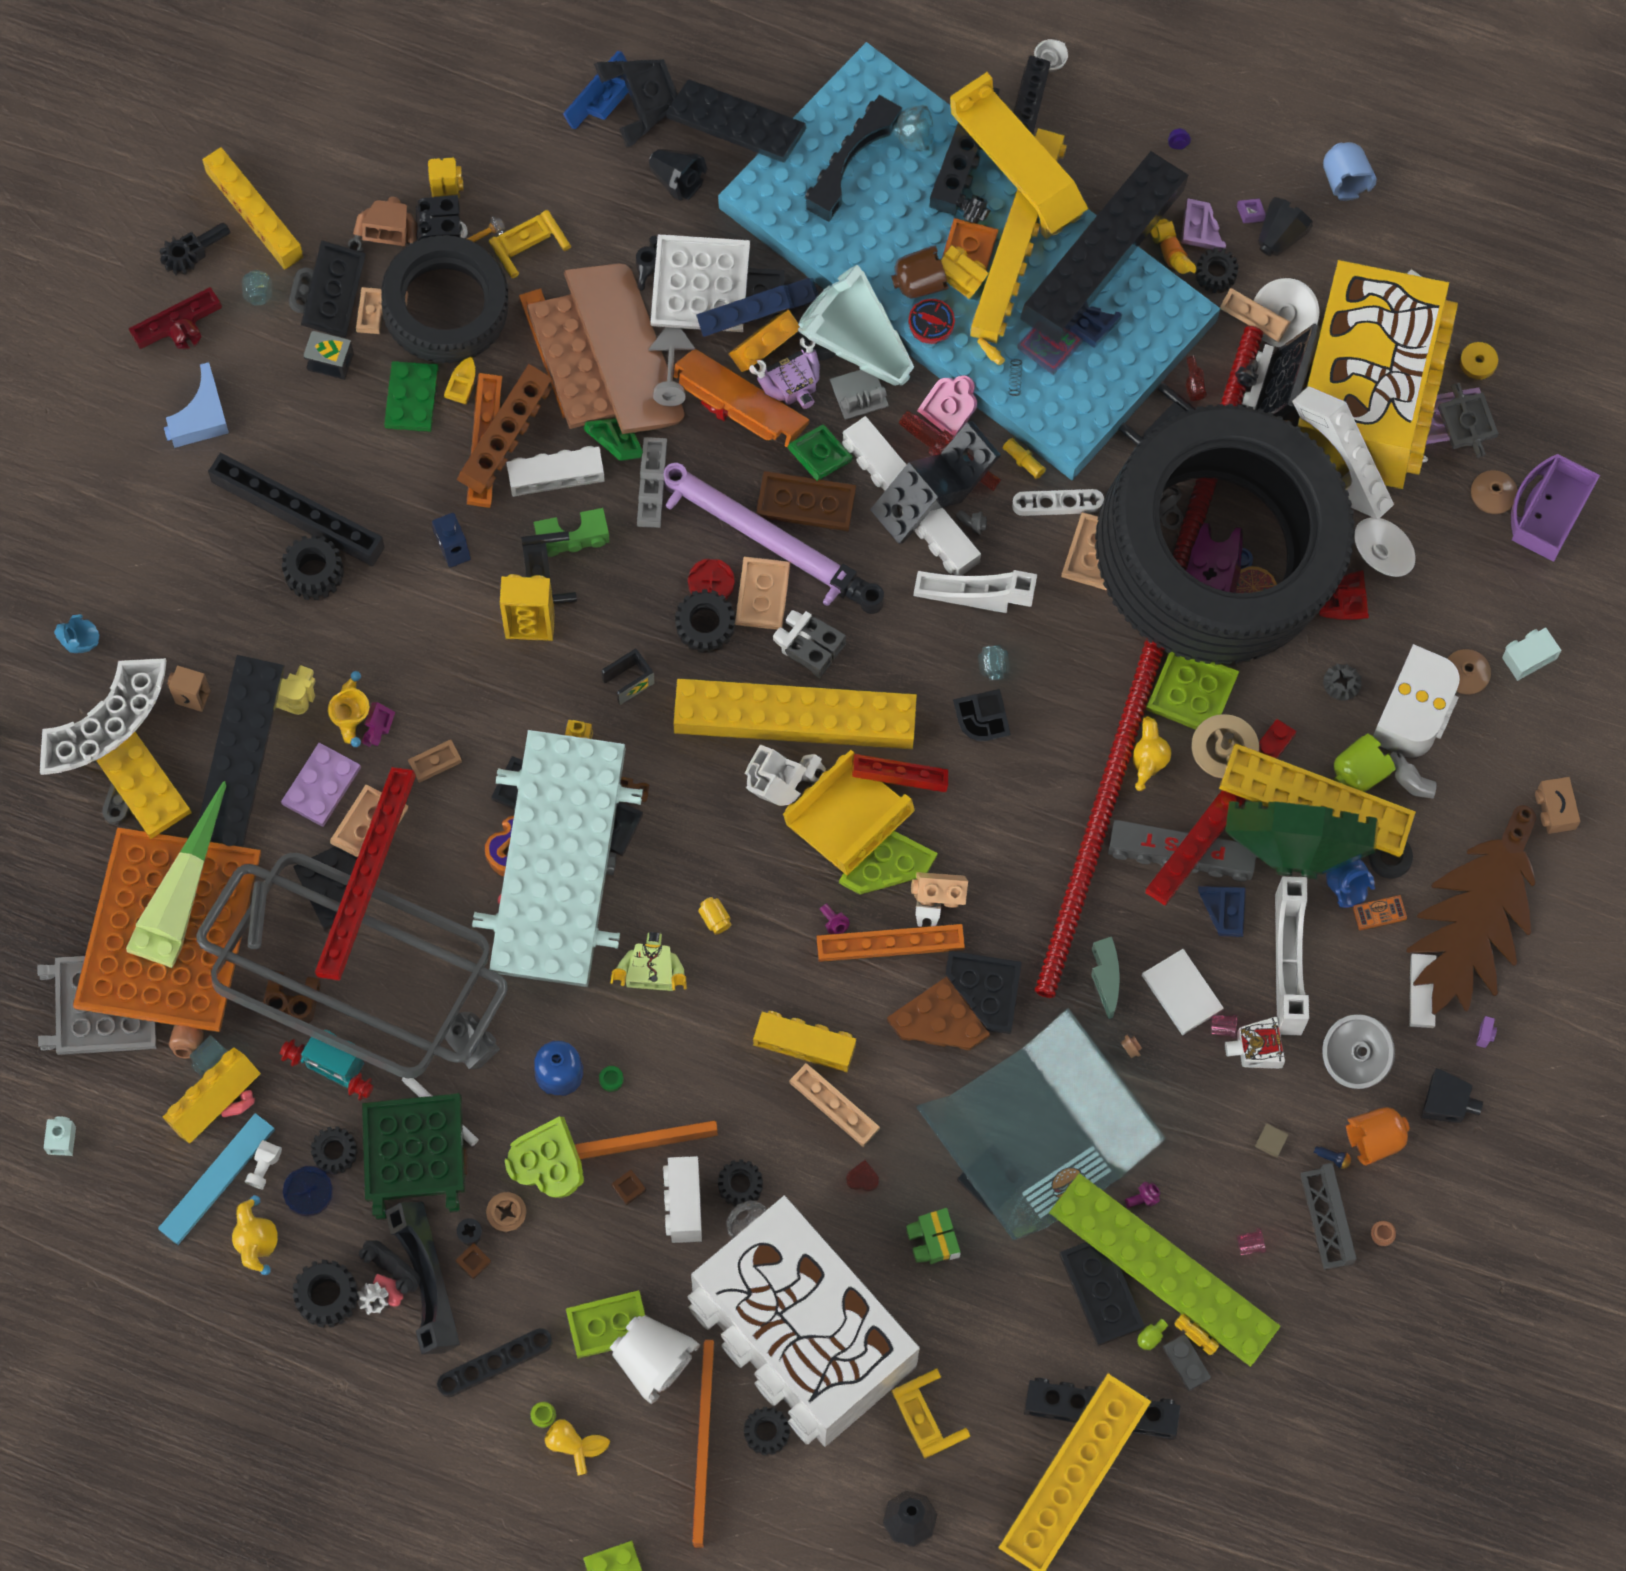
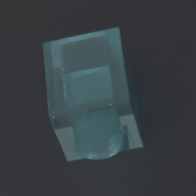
M210 1035L189 1055L193 1062L191 1067L202 1076L221 1060V1057L227 1050Z

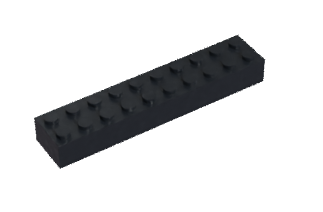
M1150 151L1025 302L1020 319L1059 344L1181 195L1189 175Z

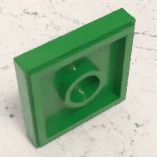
M824 424L790 442L787 447L816 481L850 463L853 458Z

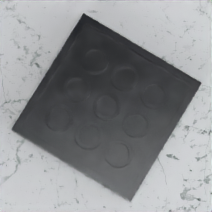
M1315 323L1273 352L1255 410L1263 409V412H1271L1273 416L1285 417L1296 409L1292 401L1302 392L1319 339L1321 326Z

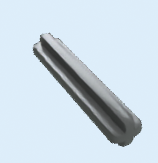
M257 881L254 883L248 936V948L260 949L262 944L267 896L266 882Z

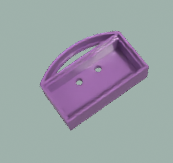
M1559 454L1537 465L1520 485L1512 505V541L1554 562L1600 475ZM1537 475H1542L1543 479L1533 488L1528 496L1523 516L1518 517L1517 506L1523 491ZM1545 496H1549L1551 500H1547ZM1535 515H1539L1541 518L1537 519Z

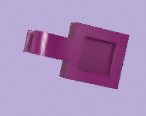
M378 702L371 703L365 725L370 728L362 738L364 745L371 747L372 744L375 746L379 745L381 735L389 733L395 711Z

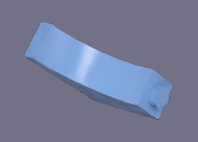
M209 362L200 365L201 382L193 400L180 412L166 417L168 426L164 427L167 441L172 440L174 448L229 433Z

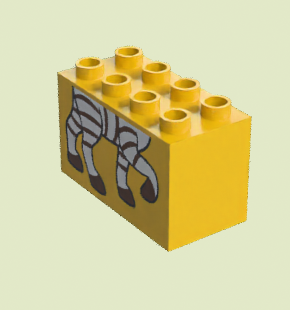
M1338 260L1308 386L1347 403L1384 484L1403 489L1407 473L1420 474L1458 302L1446 300L1449 282ZM1300 418L1298 427L1301 428L1300 431L1309 434L1308 437L1311 440L1314 439L1317 442L1316 445L1324 449L1325 455L1328 454L1330 456V461L1337 466L1335 468L1336 471L1345 476L1349 472V468L1338 450L1318 429Z

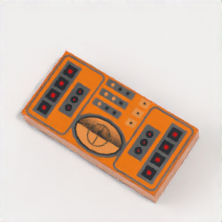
M1401 895L1353 906L1359 931L1407 919Z

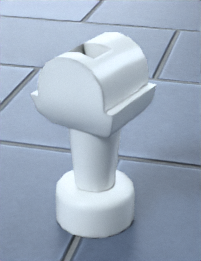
M262 1140L255 1153L254 1159L258 1163L254 1174L249 1173L245 1183L263 1190L266 1184V1180L263 1177L269 1166L279 1160L282 1147Z

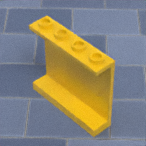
M852 750L840 756L836 764L829 771L823 772L819 780L812 787L805 789L802 796L795 803H791L783 813L786 825L847 876L915 811L912 799L906 794L900 797L883 782L852 777V761L854 757Z

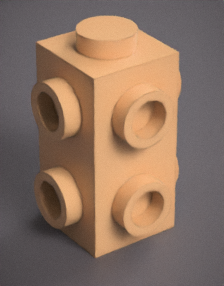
M917 872L916 879H912L911 893L914 894L916 900L921 905L934 906L935 903H944L946 907L957 908L959 904L966 905L968 880L962 875Z

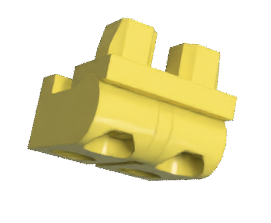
M300 665L296 675L290 673L287 679L282 678L276 708L297 715L303 714L308 710L309 701L313 703L315 698L313 686L316 681L312 677L314 674L312 669Z

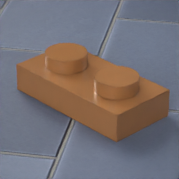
M450 739L408 759V763L411 769L414 770L418 783L462 763V759Z

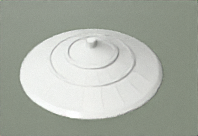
M1281 278L1271 281L1261 288L1254 298V301L1291 322L1280 342L1264 334L1261 339L1270 345L1282 347L1309 326L1318 323V300L1313 291L1299 280Z
M1370 517L1359 522L1355 529V543L1359 553L1371 567L1385 575L1394 577L1404 576L1411 572L1415 565V551L1411 541L1399 527L1382 518L1377 520Z

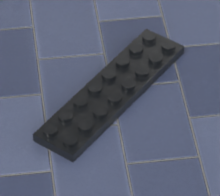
M241 655L236 656L199 815L200 820L219 787L225 781L226 789L210 842L227 846H244L285 665Z

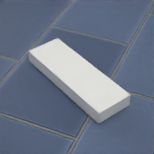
M1411 954L1409 1026L1435 1027V1015L1432 1014V991L1434 984L1414 986L1413 982L1424 968L1436 959V955Z

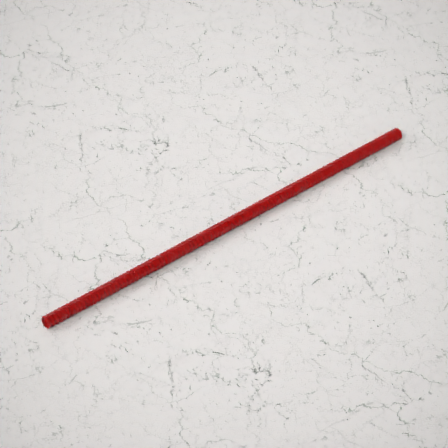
M1254 326L1244 328L1241 336L1242 340H1240V346L1237 349L1238 352L1233 362L1234 365H1232V371L1230 372L1226 390H1224V396L1220 404L1242 405L1247 387L1237 382L1235 373L1241 366L1246 368L1250 360H1256L1262 342L1261 338L1264 336L1261 329ZM1216 478L1196 479V485H1194V491L1189 500L1190 504L1185 513L1186 517L1183 519L1184 523L1179 532L1180 536L1177 538L1176 549L1173 551V557L1185 571H1187L1191 551L1200 528L1206 520L1205 515H1207L1210 502L1212 501V495L1216 488L1215 483L1218 482ZM1147 640L1144 642L1145 647H1143V653L1140 655L1141 660L1138 661V667L1134 674L1135 680L1132 681V687H1130V693L1127 696L1128 700H1126V706L1123 709L1124 713L1121 715L1122 720L1119 721L1120 726L1117 727L1116 740L1113 741V747H1111V753L1108 756L1109 760L1106 762L1107 767H1105V773L1102 775L1103 780L1100 781L1101 787L1098 788V794H1096V800L1093 803L1094 807L1091 810L1093 814L1089 816L1090 821L1087 822L1088 827L1085 828L1086 834L1083 835L1084 841L1080 844L1082 848L1078 851L1080 855L1076 857L1075 868L1072 869L1073 875L1070 876L1071 882L1067 885L1069 889L1065 892L1067 896L1063 898L1065 903L1061 904L1062 910L1059 911L1058 923L1054 926L1053 937L1050 939L1051 944L1048 945L1047 958L1043 961L1045 965L1041 967L1043 972L1039 974L1040 979L1037 980L1038 986L1035 987V992L1042 997L1053 998L1056 996L1057 984L1060 983L1059 977L1063 974L1061 970L1065 967L1066 956L1069 954L1068 949L1071 948L1070 942L1074 938L1072 935L1076 932L1074 928L1078 926L1076 921L1080 920L1079 914L1082 913L1081 907H1084V900L1087 897L1086 893H1088V887L1091 885L1092 873L1095 872L1094 866L1097 865L1096 859H1099V852H1101V846L1104 843L1103 839L1106 837L1105 832L1108 831L1107 825L1110 824L1109 819L1112 818L1111 812L1115 808L1113 805L1117 802L1115 798L1119 796L1118 791H1120V785L1123 783L1122 778L1125 777L1124 771L1127 770V764H1129L1128 758L1132 754L1130 751L1134 748L1133 744L1136 742L1137 731H1139V725L1142 723L1141 718L1144 716L1143 711L1146 710V704H1148V698L1150 697L1149 691L1152 690V684H1154V678L1157 675L1156 671H1158V665L1161 662L1160 658H1162V652L1165 650L1162 647L1158 648L1157 644L1153 641L1152 643Z

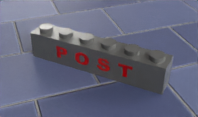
M1114 820L1108 854L1120 860L1131 858L1136 859L1137 862L1142 864L1153 862L1163 867L1188 833ZM1217 838L1191 873L1202 871L1208 872L1213 877H1222L1224 875L1241 882L1251 880L1254 873L1256 856L1238 842Z

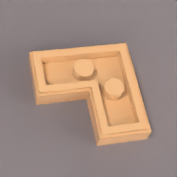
M362 287L356 332L380 334L382 320L381 289ZM406 291V295H405L406 307H407V300H408V291Z

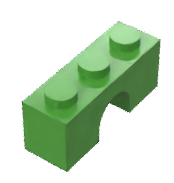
M603 508L580 512L581 526L576 531L569 532V541L546 543L548 557L556 556L560 552H577L585 547L592 546L597 548L609 543V532ZM557 517L534 522L536 535L564 532L559 527Z

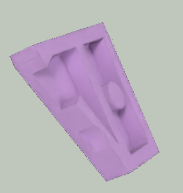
M1187 199L1184 209L1181 243L1212 250L1218 248V251H1221L1222 248L1225 249L1226 244L1220 238L1218 232L1220 228L1213 217L1210 203Z

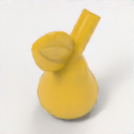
M565 1419L555 1421L545 1436V1444L550 1450L574 1455L578 1475L587 1474L584 1457L598 1456L610 1444V1440L601 1435H590L581 1439L572 1424Z

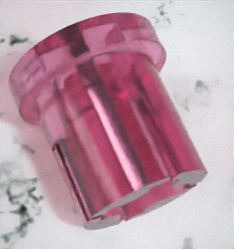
M1233 1014L1232 1016L1213 1015L1212 1024L1218 1025H1212L1211 1034L1231 1036V1039H1236L1238 1014Z
M1261 1228L1256 1229V1232L1237 1236L1241 1255L1259 1251L1266 1253Z

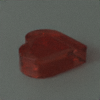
M864 1160L847 1174L846 1182L851 1189L859 1190L862 1188L865 1191H873L878 1187L879 1177Z

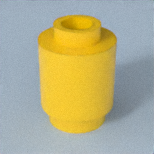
M709 897L700 903L701 907L698 912L709 930L713 931L715 935L731 927V918L719 898L713 899V897Z

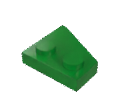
M617 418L585 422L584 430L618 460L641 458L643 450L634 432L622 434Z

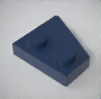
M1088 307L1070 331L1095 348L1121 320L1122 314L1116 311L1115 315L1101 312V308Z
M1198 886L1201 899L1218 935L1243 937L1246 889L1240 887Z

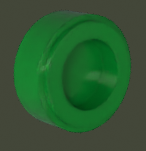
M616 1066L603 1068L599 1074L601 1087L608 1092L619 1090L624 1083L622 1071Z

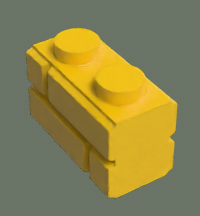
M429 159L428 172L432 197L458 195L459 199L460 191H464L461 166L456 165V159Z
M951 245L941 258L947 279L946 282L968 299L972 297L989 274L981 262L971 260L967 257V252L961 247L957 246L955 248Z

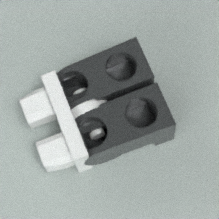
M792 610L786 618V623L793 627V629L789 633L781 627L778 628L773 635V640L781 646L783 654L811 670L814 676L821 679L832 664V660H835L845 647L846 635L821 620L812 617L807 611L802 615Z

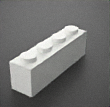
M586 446L581 448V450H562L557 454H538L533 458L527 459L518 457L507 462L512 497L605 482L599 447Z

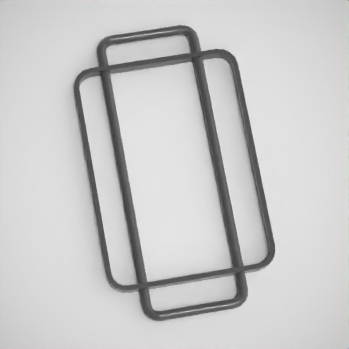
M288 853L282 856L276 862L271 872L253 864H244L233 872L196 935L197 943L203 950L218 956L211 971L212 986L218 994L406 1079L422 1075L428 1068L434 1055L454 1063L464 1062L473 1055L508 990L507 982L501 975L485 968L489 958V944L483 935L380 888L375 887L371 897L474 942L483 950V955L476 964L369 915H364L362 924L472 972L432 1043L233 953L232 951L250 923L252 903L224 948L206 939L209 930L245 874H253L264 879L267 883V894L272 885L275 884L336 912L340 902L279 876L284 867L290 864H298L346 886L351 875L300 853ZM226 961H229L428 1052L419 1065L409 1068L401 1066L224 986L218 981V974ZM481 976L497 984L498 990L465 1049L460 1053H455L441 1047L443 1039L477 979Z

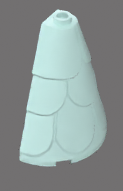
M855 265L838 277V282L833 283L832 286L829 285L812 302L799 321L798 325L800 327L798 331L809 340L834 352L837 356L858 365L860 370L894 386H902L909 380V373L914 368V365L898 332L893 329L882 304L879 303L865 273L858 265Z

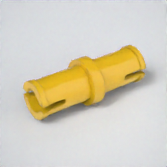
M1014 438L1009 439L1003 445V450L1016 460V464L1019 467L1023 466L1035 479L1040 478L1046 471V468L1032 456L1033 453L1025 450Z

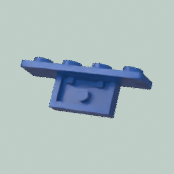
M617 51L608 62L627 60L621 51ZM598 74L563 113L571 128L576 129L588 115L603 120L607 118L629 92L625 81L620 79L622 75L601 83Z

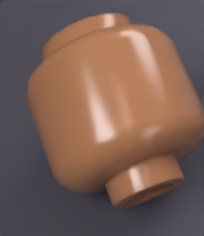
M175 1025L172 1030L169 1046L176 1056L184 1059L191 1058L200 1052L204 1032L202 1029Z

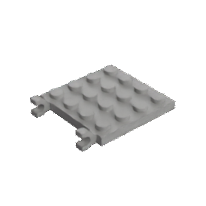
M85 956L55 958V965H37L40 980H48L55 977L56 1036H38V1046L41 1051L56 1048L57 1055L157 1049L156 1022L74 1009L73 1003Z

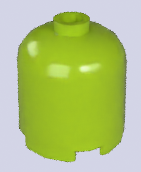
M1367 733L1337 756L1333 765L1336 774L1334 780L1366 792L1391 775L1395 770V765L1390 755L1384 756L1378 748L1381 746V743Z

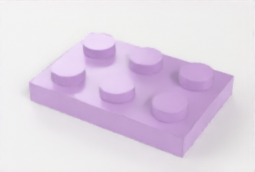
M318 743L281 803L283 806L324 827L361 769V766L325 745Z

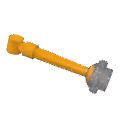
M493 216L491 217L489 228L466 240L476 242L490 233L501 235L503 234L502 231L506 230L500 217L495 219Z

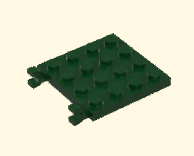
M461 1094L362 1103L365 1200L367 1202L372 1201V1215L376 1216V1220L387 1219L384 1200L446 1194V1208L449 1209L450 1213L460 1212L458 1193L465 1192Z

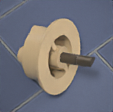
M1227 714L1215 715L1206 719L1197 727L1192 738V753L1197 764L1205 772L1214 777L1223 778L1233 745L1237 743L1259 752V741L1254 729L1243 719Z

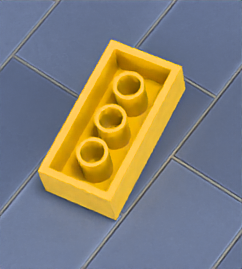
M511 574L507 577L501 576L500 609L505 638L553 641L555 612L550 578L540 575L528 578L516 574Z

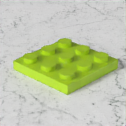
M1170 652L1146 710L1196 730L1206 719L1215 715H1222L1239 671L1222 664L1216 665L1215 662L1205 664V662H1195V659L1186 660L1185 657H1177L1175 653Z

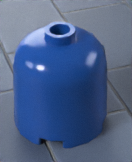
M561 1040L551 1041L539 1049L534 1060L535 1079L539 1087L549 1095L566 1096L573 1093L581 1085L583 1077V1064L577 1050L571 1044Z

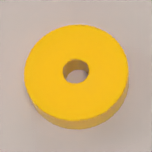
M1483 342L1469 344L1465 347L1460 357L1462 371L1473 379L1480 380L1490 377L1498 365V355L1495 349ZM1475 359H1481L1483 362L1478 363Z

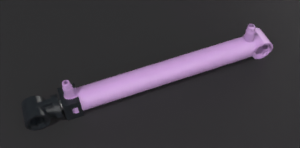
M671 463L665 468L664 485L669 492L673 493L666 504L668 509H672L683 496L830 586V590L823 600V604L829 606L838 595L843 599L846 596L861 606L864 612L869 614H875L882 609L884 591L879 585L866 582L857 576V571L844 563L842 565L837 564L687 472L682 464ZM672 476L681 477V479L677 481H673L670 478ZM868 596H875L878 599L874 602L868 601L866 598Z

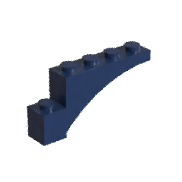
M807 278L696 314L702 335L705 337L812 303L819 295L814 279Z

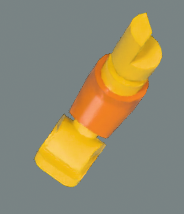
M1167 219L1159 220L1150 233L1156 244L1160 243L1166 264L1181 274H1186L1189 271L1195 273L1196 266L1188 258L1176 238L1172 221L1169 222Z

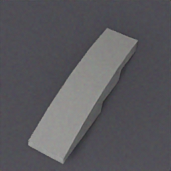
M644 437L637 515L638 527L661 528L664 470L667 452L666 438Z

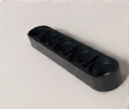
M535 1329L442 1374L437 1381L439 1392L445 1397H453L547 1352L552 1346L551 1334L546 1329ZM539 1334L546 1335L548 1343L544 1347L535 1346L533 1342L535 1336ZM516 1345L523 1346L525 1354L521 1358L512 1357V1347ZM493 1356H498L502 1359V1365L498 1369H491L488 1366V1360ZM470 1367H475L479 1370L477 1379L472 1381L466 1379L465 1371ZM447 1378H452L456 1382L454 1390L449 1392L443 1390L442 1382Z

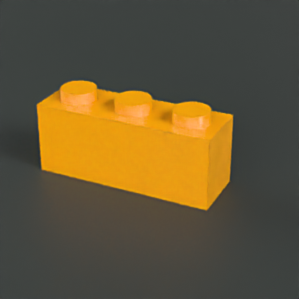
M789 310L783 311L728 354L741 372L749 370L750 365L757 364V360H762L798 332L799 323Z

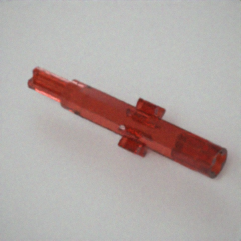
M909 410L906 411L898 423L906 431L930 447L928 453L931 456L941 454L953 438V435L947 430L940 433ZM968 453L969 459L973 461L974 457ZM990 471L980 480L981 483L992 491L996 489L1001 481L1000 478Z

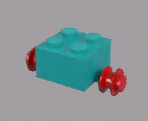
M324 1029V1031H326V1032H328V1033H330V1034H332V1035H335V1034H333L332 1032H330V1031ZM311 1037L306 1047L305 1044H301L298 1047L295 1045V1039H292L290 1042L286 1041L280 1050L283 1062L290 1059L292 1060L291 1066L305 1062L307 1068L348 1088L350 1096L354 1093L359 1094V1101L363 1098L367 1099L373 1090L372 1079L369 1078L364 1081L362 1080V1074L359 1073L364 1065L362 1059Z

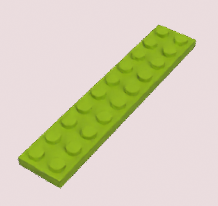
M1079 1173L1050 1210L1049 1214L1180 1314L1186 1315L1191 1319L1192 1323H1196L1209 1336L1250 1367L1281 1327Z

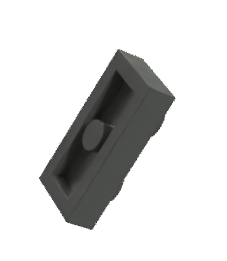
M1185 1334L1163 1346L1165 1353L1188 1392L1211 1379V1376Z

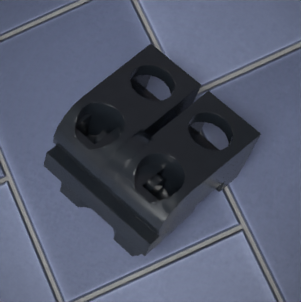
M458 195L428 197L417 201V241L437 235L461 237Z

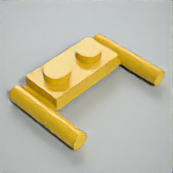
M545 210L540 215L489 240L491 247L511 278L517 277L519 272L510 258L549 238L551 233L563 251L571 248L570 243L549 210Z
M937 1368L891 1390L924 1459L970 1437L968 1429L964 1428L943 1438L919 1390L920 1387L941 1378Z

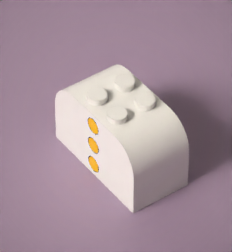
M1413 644L1373 735L1381 743L1380 747L1392 752L1396 751V753L1401 751L1404 757L1415 758L1427 753L1436 737L1441 739L1459 698L1455 696L1460 680L1456 666L1450 660Z

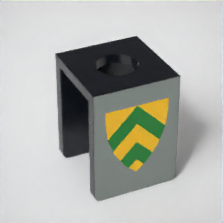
M312 331L303 356L304 359L309 360L306 367L308 371L345 380L354 352L351 340Z
M636 648L601 670L604 683L609 682L636 664L644 674L617 691V700L620 705L655 684L654 672Z

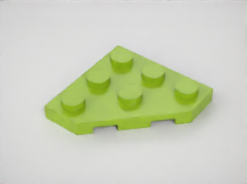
M893 831L848 876L843 873L839 884L861 895L916 879L917 872L928 873L938 853Z

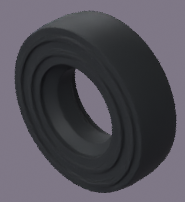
M1407 841L1400 861L1395 865H1388L1383 861L1382 850L1375 849V853L1369 855L1372 869L1378 875L1389 879L1404 875L1411 867L1413 861V852Z

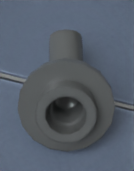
M960 510L956 515L961 522L972 528L973 533L981 535L982 530L986 531L987 516H983L981 511L973 513L972 518L963 510Z

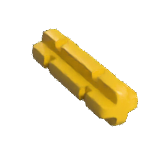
M1180 1315L1175 1321V1326L1181 1331L1184 1330V1334L1199 1347L1203 1346V1350L1208 1355L1214 1354L1219 1347V1343L1213 1338L1209 1339V1335L1196 1323H1191V1319L1186 1315Z

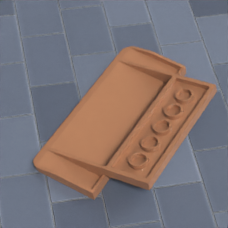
M611 264L565 270L564 276L571 292L570 295L527 305L528 315L550 376L553 378L552 381L570 429L584 426L585 422L617 418L622 434L660 429L682 422L684 410L681 404L677 406H664L657 403L653 398L654 388L657 384L667 381L668 367L662 351H649L657 337L653 326L650 324L651 321L633 272L627 265Z

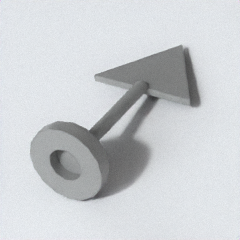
M665 327L649 348V351L669 350L667 381L657 384L654 388L653 398L661 405L677 406L684 402L686 391L681 384L673 381L674 350H695V347L681 328Z

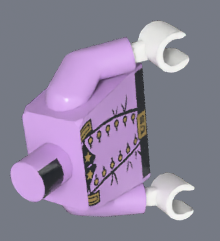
M801 338L800 344L806 348L805 353L802 349L767 368L763 361L757 360L760 366L759 371L755 369L754 365H750V372L758 375L757 380L766 395L778 401H783L787 405L798 401L803 409H807L814 404L815 401L810 394L816 391V383L819 381L820 374L816 350L813 349L816 344L815 342L811 341V344L806 346L804 338Z

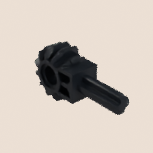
M222 222L198 237L193 232L185 236L182 235L179 240H176L173 236L171 243L165 241V248H160V262L162 265H165L167 272L173 270V273L177 275L179 271H182L186 275L187 269L194 270V264L206 257L204 249L229 235L230 229L226 223ZM177 254H184L182 257H175Z

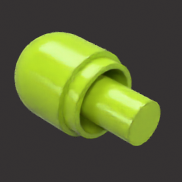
M1160 1319L1154 1326L1152 1324L1146 1326L1138 1335L1137 1342L1140 1348L1151 1350L1162 1340V1332L1168 1327V1324L1163 1319Z

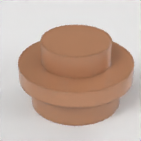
M1126 1035L1121 1044L1131 1058L1141 1056L1139 1050L1142 1047L1135 1036L1130 1038Z
M1387 1221L1377 1222L1371 1229L1372 1240L1380 1246L1390 1245L1396 1238L1395 1227Z

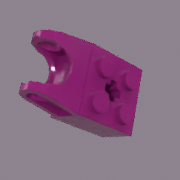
M1203 523L1192 548L1186 572L1212 588L1236 593L1241 572L1242 528L1236 527L1228 540L1215 542L1211 540L1210 523Z

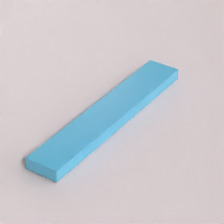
M255 1113L159 1226L158 1230L179 1245L255 1155L261 1141H266L275 1131L274 1127Z

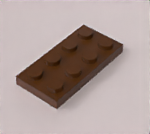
M764 471L756 514L764 519L849 532L856 485L825 480L816 481L812 478Z

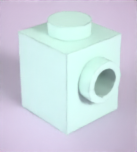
M62 1116L55 1117V1120L47 1119L44 1150L47 1154L73 1156L76 1126L73 1121Z

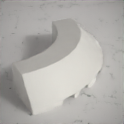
M166 658L118 661L110 693L104 701H100L95 708L87 713V717L76 723L71 722L63 726L43 729L40 774L60 773L87 765L105 756L127 740L139 728L157 700L165 676Z

